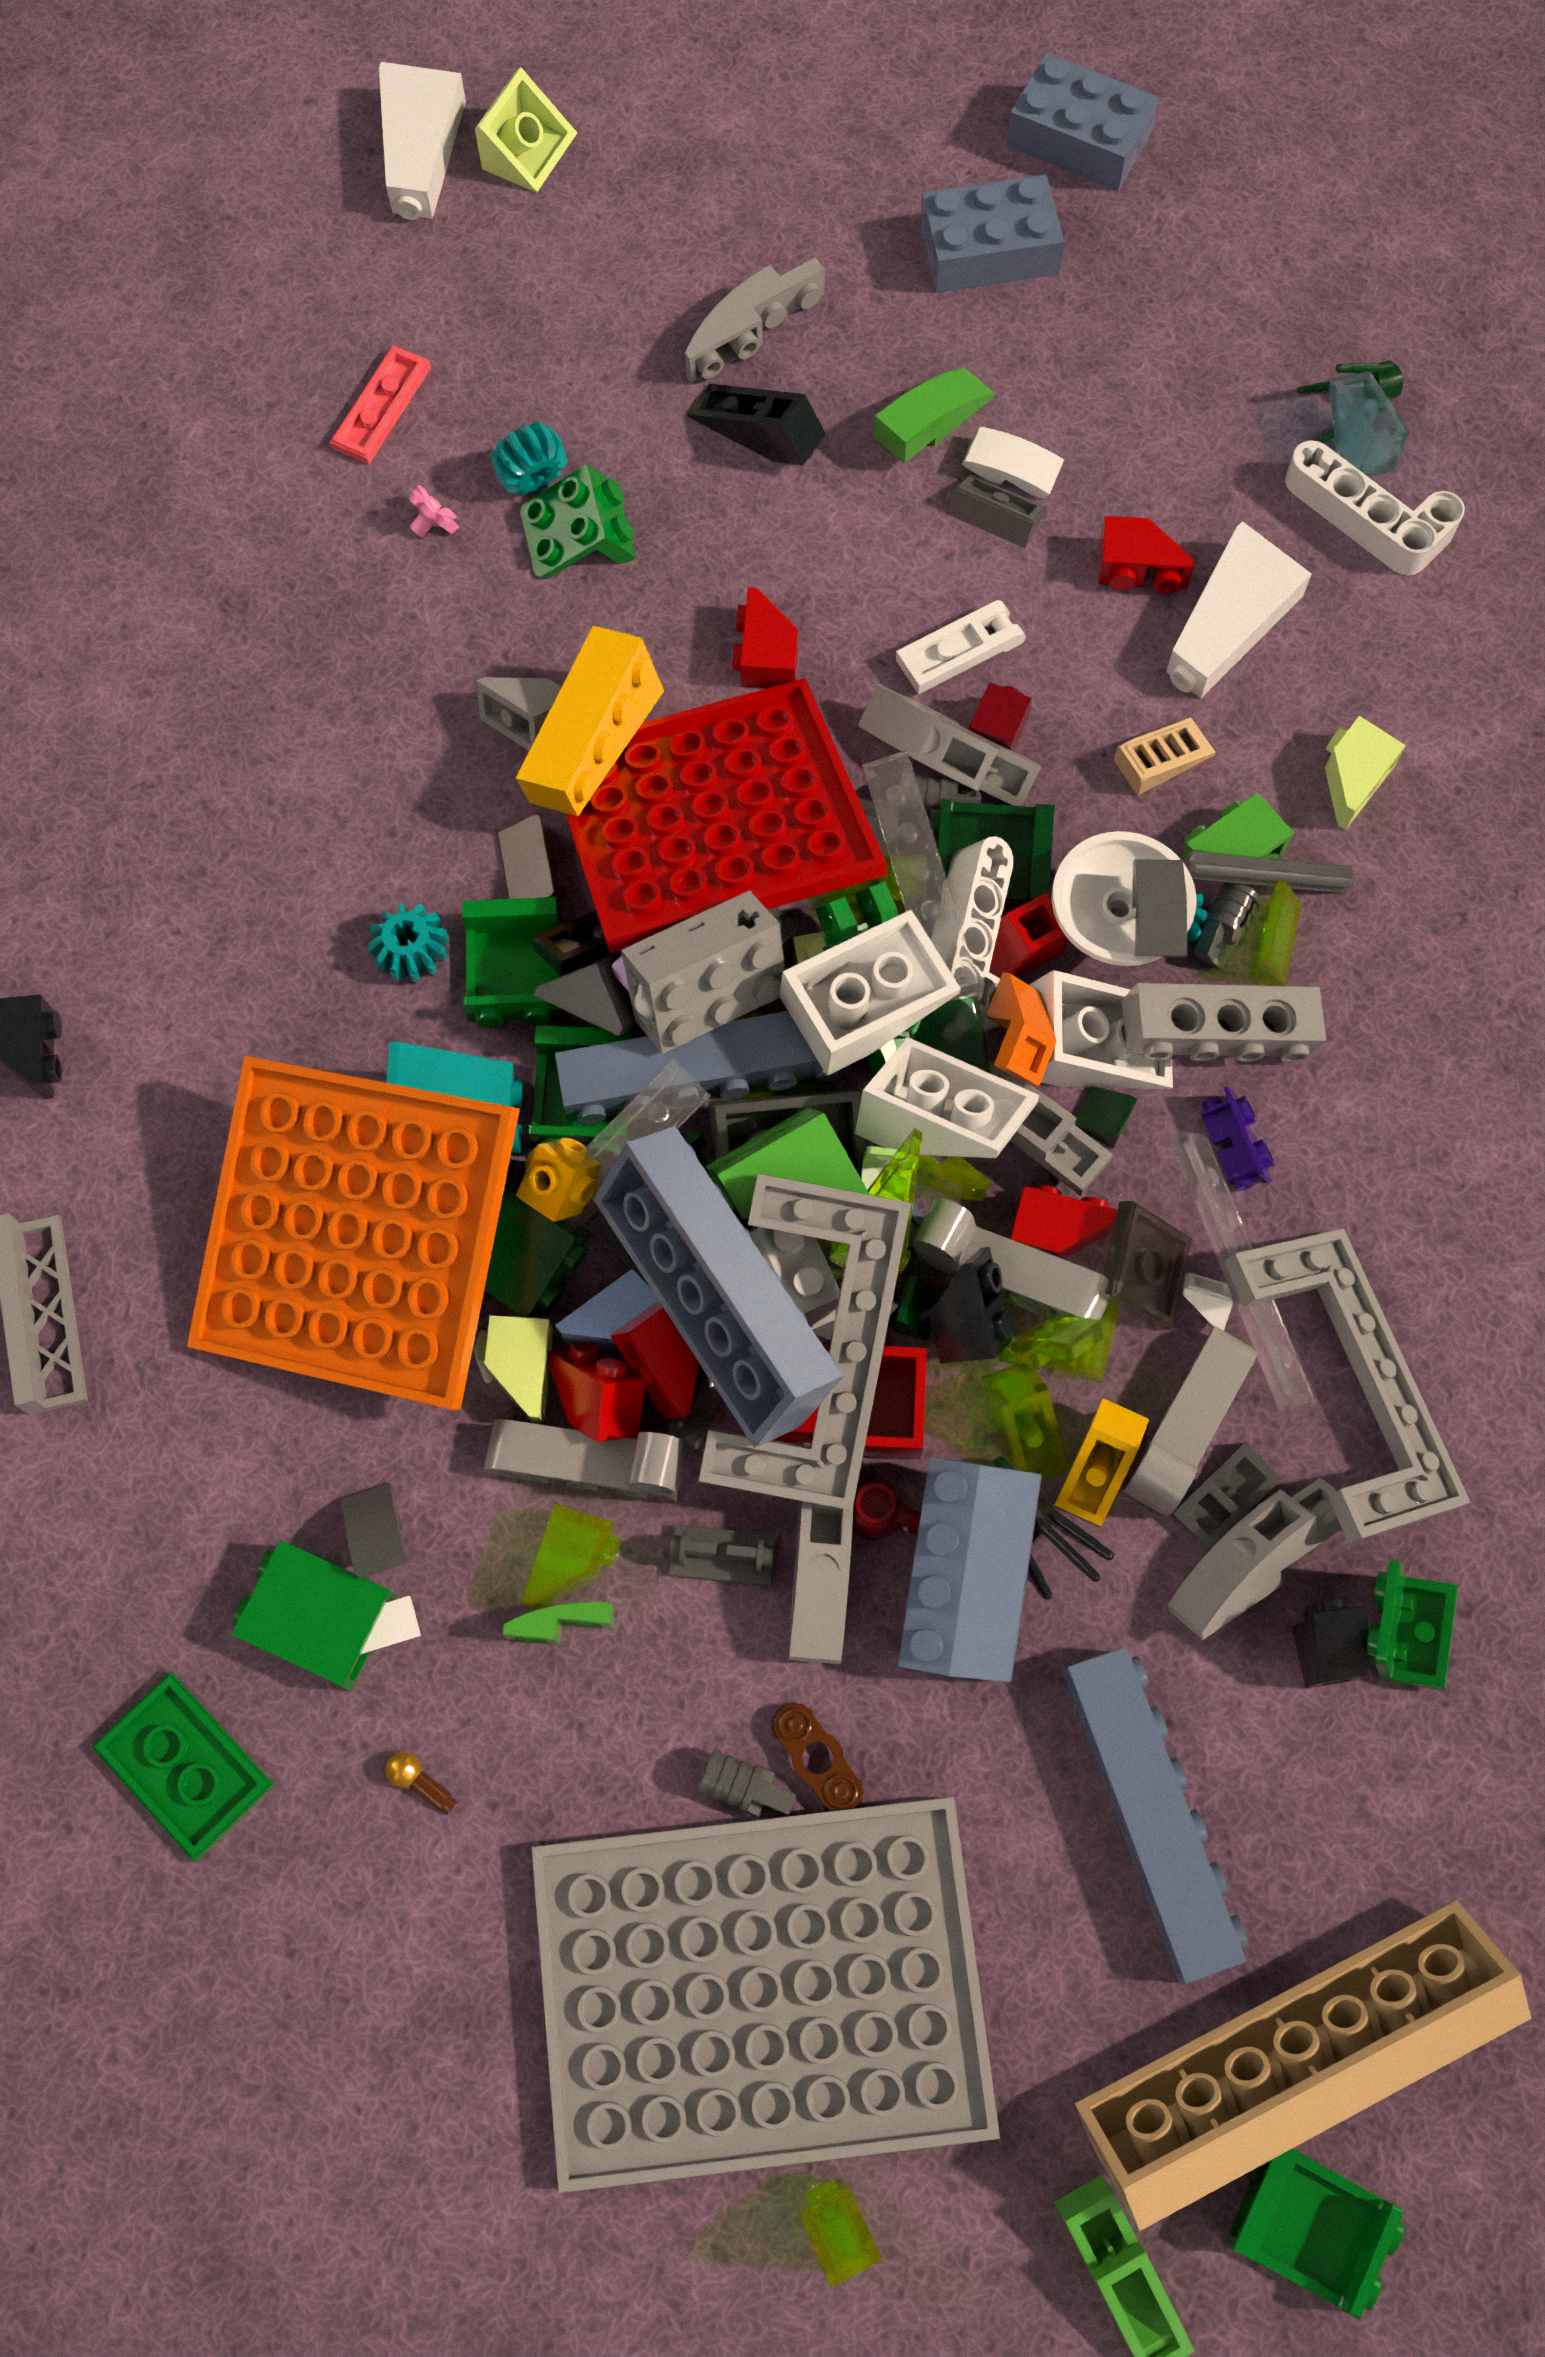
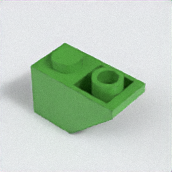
M1257 792L1245 802H1242L1240 799L1232 802L1222 811L1219 820L1211 826L1207 827L1203 824L1194 829L1183 842L1185 848L1181 860L1192 850L1276 859L1286 852L1294 832Z

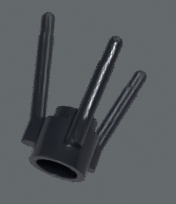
M1045 1498L1038 1499L1032 1545L1045 1536L1093 1582H1098L1100 1574L1053 1528L1054 1524H1057L1107 1560H1112L1114 1553L1096 1538L1055 1510ZM1030 1554L1028 1572L1044 1599H1051L1052 1592L1032 1554Z

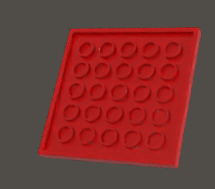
M806 678L643 722L579 816L564 813L610 954L621 951L749 890L766 909H771L887 876L885 858Z

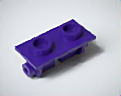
M1227 1086L1224 1088L1227 1100L1221 1101L1220 1097L1216 1096L1202 1102L1204 1111L1201 1112V1117L1204 1120L1213 1144L1218 1145L1229 1139L1233 1143V1146L1217 1152L1228 1184H1234L1237 1191H1243L1255 1185L1253 1177L1258 1175L1267 1183L1272 1182L1267 1168L1275 1165L1264 1139L1256 1141L1250 1125L1257 1122L1247 1097L1242 1096L1238 1098Z

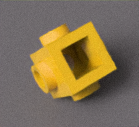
M561 1138L560 1140L539 1144L526 1159V1173L516 1196L553 1222L579 1215L584 1205L591 1200L596 1192L598 1185L596 1178L603 1163L587 1154L588 1149L582 1143L570 1138Z

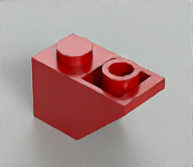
M1105 516L1100 536L1098 584L1110 585L1111 588L1118 591L1130 590L1134 586L1143 587L1147 567H1154V589L1157 592L1168 594L1179 589L1187 590L1193 570V559L1150 518Z
M748 587L746 605L738 604L736 631L743 632L742 644L734 643L733 671H740L741 687L770 688L795 681L798 658V629L757 587Z
M1047 892L1001 918L989 973L1001 978L1002 973L1005 972L1018 978L1065 952L1069 939L1064 935L1057 923L1053 912L1052 900Z
M1042 1184L1034 1185L1033 1188L1024 1186L1010 1239L1065 1259L1112 1233L1118 1221L1120 1210L1110 1208L1108 1202L1095 1197H1082L1081 1200L1063 1196L1059 1189Z
M573 1343L569 1345L567 1350L548 1352V1364L570 1426L596 1442L638 1437L645 1378L629 1370L625 1362L610 1359L601 1354L599 1348L592 1344Z

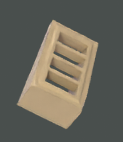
M1190 717L1118 746L1114 762L1135 793L1140 795L1213 757L1216 752ZM1187 732L1198 749L1191 752L1180 735ZM1172 740L1182 756L1176 757L1166 742ZM1158 748L1166 762L1161 763L1153 749ZM1144 754L1152 767L1146 768L1139 756Z

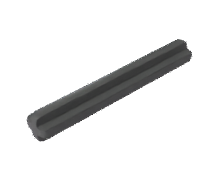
M1193 850L1183 857V863L1192 879L1337 893L1347 892L1349 888L1353 887L1355 881L1353 869L1347 865Z

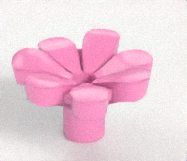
M417 485L416 489L411 492L409 500L418 508L419 515L412 522L410 528L422 538L433 526L442 527L451 534L459 529L458 524L453 521V519L457 518L456 515L449 508L441 509L442 505L431 495L429 496L422 486Z

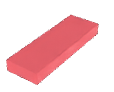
M392 345L329 442L331 449L369 465L431 369L430 360Z

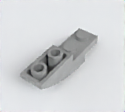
M815 257L781 276L778 275L770 264L749 277L723 298L704 319L685 351L686 376L689 382L692 384L701 378L711 379L718 375L723 366L738 358L745 360L752 357L759 347L763 345L762 328H774L784 320L786 315L801 307L809 309L817 304L821 296L824 295L825 268Z
M879 683L877 684L860 720L859 727L906 755L978 792L980 789L1013 806L1023 805L1041 769L1040 764L960 726L959 722Z
M961 1047L951 1055L956 1059L1039 1095L1038 1103L1010 1141L1079 1196L1084 1193L1111 1161L1113 1154L1075 1125L1077 1120L1075 1116L1035 1087L1021 1082L995 1067L993 1062Z
M1319 1478L1292 1497L1281 1489L1241 1519L1201 1559L1168 1603L1169 1611L1204 1640L1281 1587L1280 1571L1342 1529L1328 1498V1495L1338 1490L1322 1478Z
M799 1500L788 1660L830 1664L841 1663L848 1596L853 1510Z

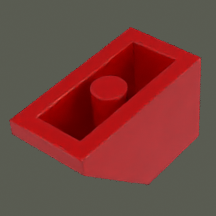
M656 1302L610 1336L632 1371L646 1379L645 1391L662 1418H683L691 1411L699 1362L661 1303Z

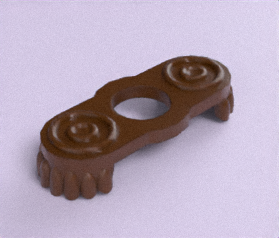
M793 1702L790 1705L785 1704L783 1708L778 1709L777 1715L773 1717L774 1723L771 1725L774 1731L773 1737L780 1740L792 1758V1765L796 1774L804 1782L811 1785L822 1801L824 1811L831 1812L859 1808V1804L863 1802L864 1789L861 1788L863 1784L844 1760L840 1743L832 1735L824 1731L812 1714V1709L807 1708L804 1704ZM813 1743L825 1744L833 1754L832 1766L827 1772L822 1774L809 1772L802 1762L804 1750Z

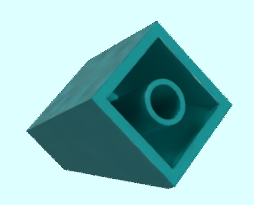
M389 1042L386 1083L515 1108H524L525 1080L518 1079L512 1062L402 1042ZM521 1125L516 1126L508 1168L512 1167V1153H521Z

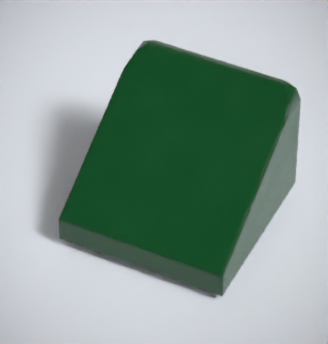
M1091 1086L1075 1116L1077 1118L1075 1125L1088 1136L1114 1148L1138 1099L1129 1094Z
M910 1275V1277H907L895 1317L894 1329L897 1333L927 1341L931 1333L929 1315L941 1297L918 1276Z

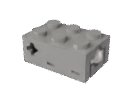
M750 890L621 950L623 963L626 965L624 968L631 1004L634 1007L632 1008L634 1019L662 1054L780 998L782 972L785 971L780 925Z

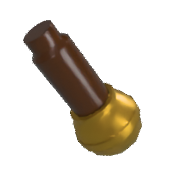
M400 1751L389 1758L385 1774L393 1786L406 1788L407 1790L410 1788L436 1810H442L447 1815L451 1812L457 1801L451 1797L449 1791L423 1771L424 1768L414 1753Z

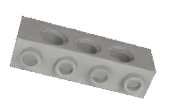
M1137 983L1122 999L1127 1054H1144V1058L1147 1060H1163L1173 1055H1190V1059L1194 1061L1212 1060L1218 1056H1235L1237 1061L1250 1062L1262 1059L1264 1056H1280L1283 1062H1299L1308 1059L1312 1052L1326 1042L1320 987ZM1171 1017L1181 1021L1185 1031L1178 1029L1172 1022ZM1217 1018L1222 1019L1228 1024L1230 1032L1220 1026ZM1263 1019L1272 1024L1275 1032H1272L1265 1026Z

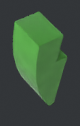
M966 368L946 372L916 386L875 415L874 438L905 464L929 443L933 446L937 445L992 399L995 393Z
M1097 2176L1053 2202L1132 2356L1187 2357L1195 2352L1146 2252L1138 2242L1114 2192L1103 2176Z

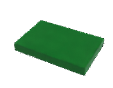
M171 1671L92 1746L93 1750L193 1862H197L275 1786V1783L176 1674Z

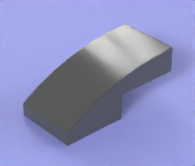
M1134 859L1132 909H1136L1135 956H1187V903L1183 860Z
M1244 1443L1173 1514L1211 1550L1282 1478Z
M391 1482L342 1498L346 1537L353 1570L358 1579L409 1563L401 1533L403 1527Z

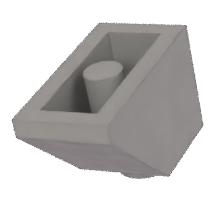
M483 677L476 680L480 719L529 751L561 686L548 678Z

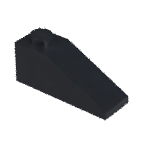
M709 384L687 413L689 418L772 462L803 466L826 435L807 396L800 393Z

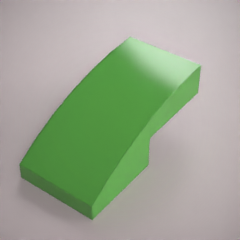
M576 1602L554 1605L532 1611L505 1623L503 1635L512 1641L559 1645L562 1625L613 1629L615 1608L609 1602Z

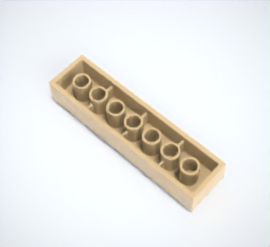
M1456 1900L1076 2102L1075 2106L1096 2155L1136 2226L1141 2231L1530 2020L1531 2015L1521 1974Z

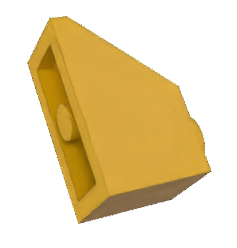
M1102 1398L1055 1502V1506L1101 1527L1138 1452L1149 1419Z

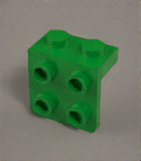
M585 464L522 505L520 514L534 573L537 577L549 579L595 550H598L618 564L627 563L636 558L631 540L634 537V533L626 519L622 504L625 499L620 485L613 478L608 479L590 465Z
M1390 1559L1388 1572L1378 1571L1374 1602L1378 1603V1613H1382L1381 1624L1371 1623L1367 1655H1371L1370 1664L1376 1665L1381 1680L1445 1692L1459 1590L1458 1585L1405 1577L1402 1562L1399 1560Z

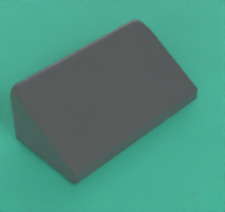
M969 474L954 489L946 514L1025 548L1047 508L980 477Z

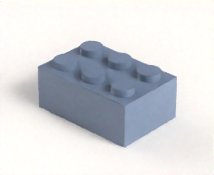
M1045 53L1010 112L1007 146L1119 191L1153 132L1159 97Z
M1047 174L922 192L920 229L936 293L1059 275L1064 239Z

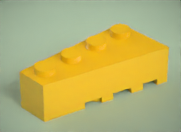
M592 626L516 776V780L529 803L579 816L661 697L664 689L642 637Z

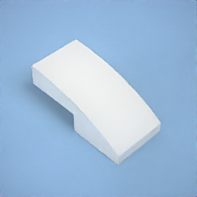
M979 427L961 465L987 481L1000 485L1006 479L1028 494L1045 499L1052 490L1064 459L1020 437L995 429Z

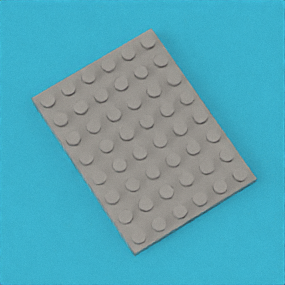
M954 1797L532 1847L558 2193L1000 2139Z

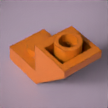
M1003 972L985 1016L1007 1029L994 1066L1025 1084L1040 1086L1057 1042L1041 992L1012 974Z

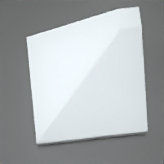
M1189 1272L1188 1274L1185 1273L1183 1296L1213 1327L1216 1326L1224 1331L1233 1305V1287L1224 1282Z

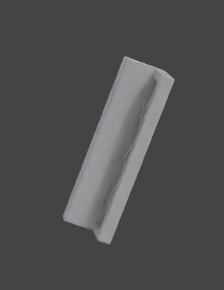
M9 1213L0 1215V1301L14 1405L28 1415L88 1402L62 1218L59 1215L19 1223ZM51 1229L53 1246L40 1262L27 1254L24 1235ZM54 1258L57 1272L48 1267ZM28 1261L37 1266L31 1275L29 1273ZM44 1271L56 1278L59 1284V1292L47 1308L35 1301L32 1294V1287ZM60 1304L62 1306L63 1318L54 1313ZM34 1307L43 1312L37 1322ZM50 1317L64 1325L66 1338L54 1354L41 1347L38 1338L39 1332ZM67 1350L70 1365L61 1360ZM41 1354L49 1358L44 1368L42 1367ZM59 1364L71 1372L74 1392L47 1398L45 1380L54 1367Z

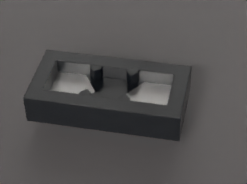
M596 910L534 935V951L560 976L615 954L609 953Z

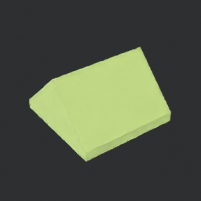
M521 67L516 69L475 128L482 170L534 192H538L577 134L576 130Z

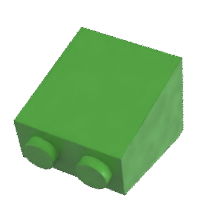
M809 1107L706 1166L712 1177L711 1180L720 1188L731 1210L742 1219L749 1218L757 1174L870 1195L825 1114Z

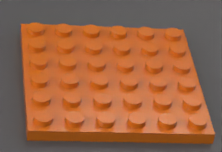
M244 1056L187 1347L450 1410L461 1409L520 1109Z

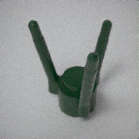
M1391 360L1379 363L1337 364L1335 370L1338 373L1363 374L1358 377L1298 387L1297 392L1300 394L1356 387L1361 400L1373 403L1322 434L1318 441L1324 444L1374 414L1391 409L1393 406L1391 399L1398 397L1403 389L1402 373L1397 364Z

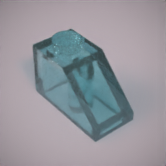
M1370 371L1331 379L1329 390L1337 453L1367 477L1393 472L1410 431Z

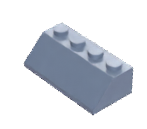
M929 1457L898 1667L950 1677L1012 1682L1042 1474L946 1458Z

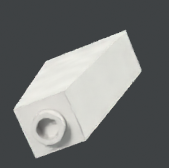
M381 62L379 78L385 177L392 213L399 214L409 220H416L419 217L433 219L466 103L461 73Z
M1242 521L1236 527L1172 650L1166 671L1170 674L1172 683L1179 690L1186 693L1191 691L1201 699L1303 597L1311 573Z

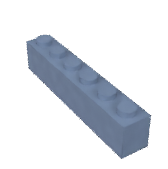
M788 1011L733 1020L664 1054L658 1050L648 1036L555 1053L563 1106L568 1122H578L581 1125L597 1124L604 1121L606 1116L625 1113L628 1116H642L652 1112L654 1107L671 1104L678 1108L691 1107L700 1103L704 1098L720 1095L724 1099L740 1098L747 1095L749 1090L768 1087L770 1090H785L796 1085L797 1081L816 1078L819 1082H829L841 1078L844 1073L852 1072V1064L827 1076Z
M1126 1646L1067 1667L1063 1671V1675L1177 1982L1187 1984L1247 1962L1242 1950L1249 1946L1245 1930L1238 1916H1229L1222 1897V1895L1228 1893L1224 1875L1216 1861L1209 1863L1202 1842L1208 1840L1207 1832L1200 1814L1196 1809L1189 1811L1182 1793L1183 1789L1188 1788L1187 1780L1179 1760L1176 1757L1169 1759L1162 1738L1168 1737L1167 1727L1158 1707L1150 1708L1143 1688L1149 1684L1141 1660L1138 1656L1131 1658Z

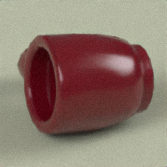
M869 1481L857 1487L853 1504L852 1529L857 1535L868 1540H880L890 1536L897 1528L918 1535L921 1512L902 1506L900 1496L892 1486L882 1481Z

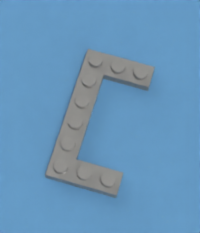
M757 1174L748 1225L849 1244L828 1351L833 1356L836 1366L843 1377L818 1406L810 1447L771 1440L754 1448L748 1437L744 1434L708 1428L699 1482L853 1510L911 1203Z
M1344 1228L1238 1252L1224 1261L1243 1307L1310 1290H1318L1399 1468L1397 1472L1342 1488L1328 1495L1349 1544L1456 1510L1471 1503Z

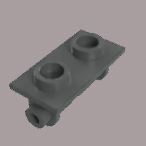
M675 1524L674 1535L671 1537L669 1556L671 1561L669 1576L771 1586L776 1534Z

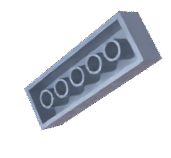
M676 1126L627 1142L593 1198L594 1202L754 1448L801 1427L843 1377L836 1366L833 1356L825 1350L809 1326L804 1313L797 1308L780 1283L777 1273L768 1265L752 1241L749 1231L739 1222L725 1201L722 1191L713 1183L697 1159L695 1151L686 1143Z

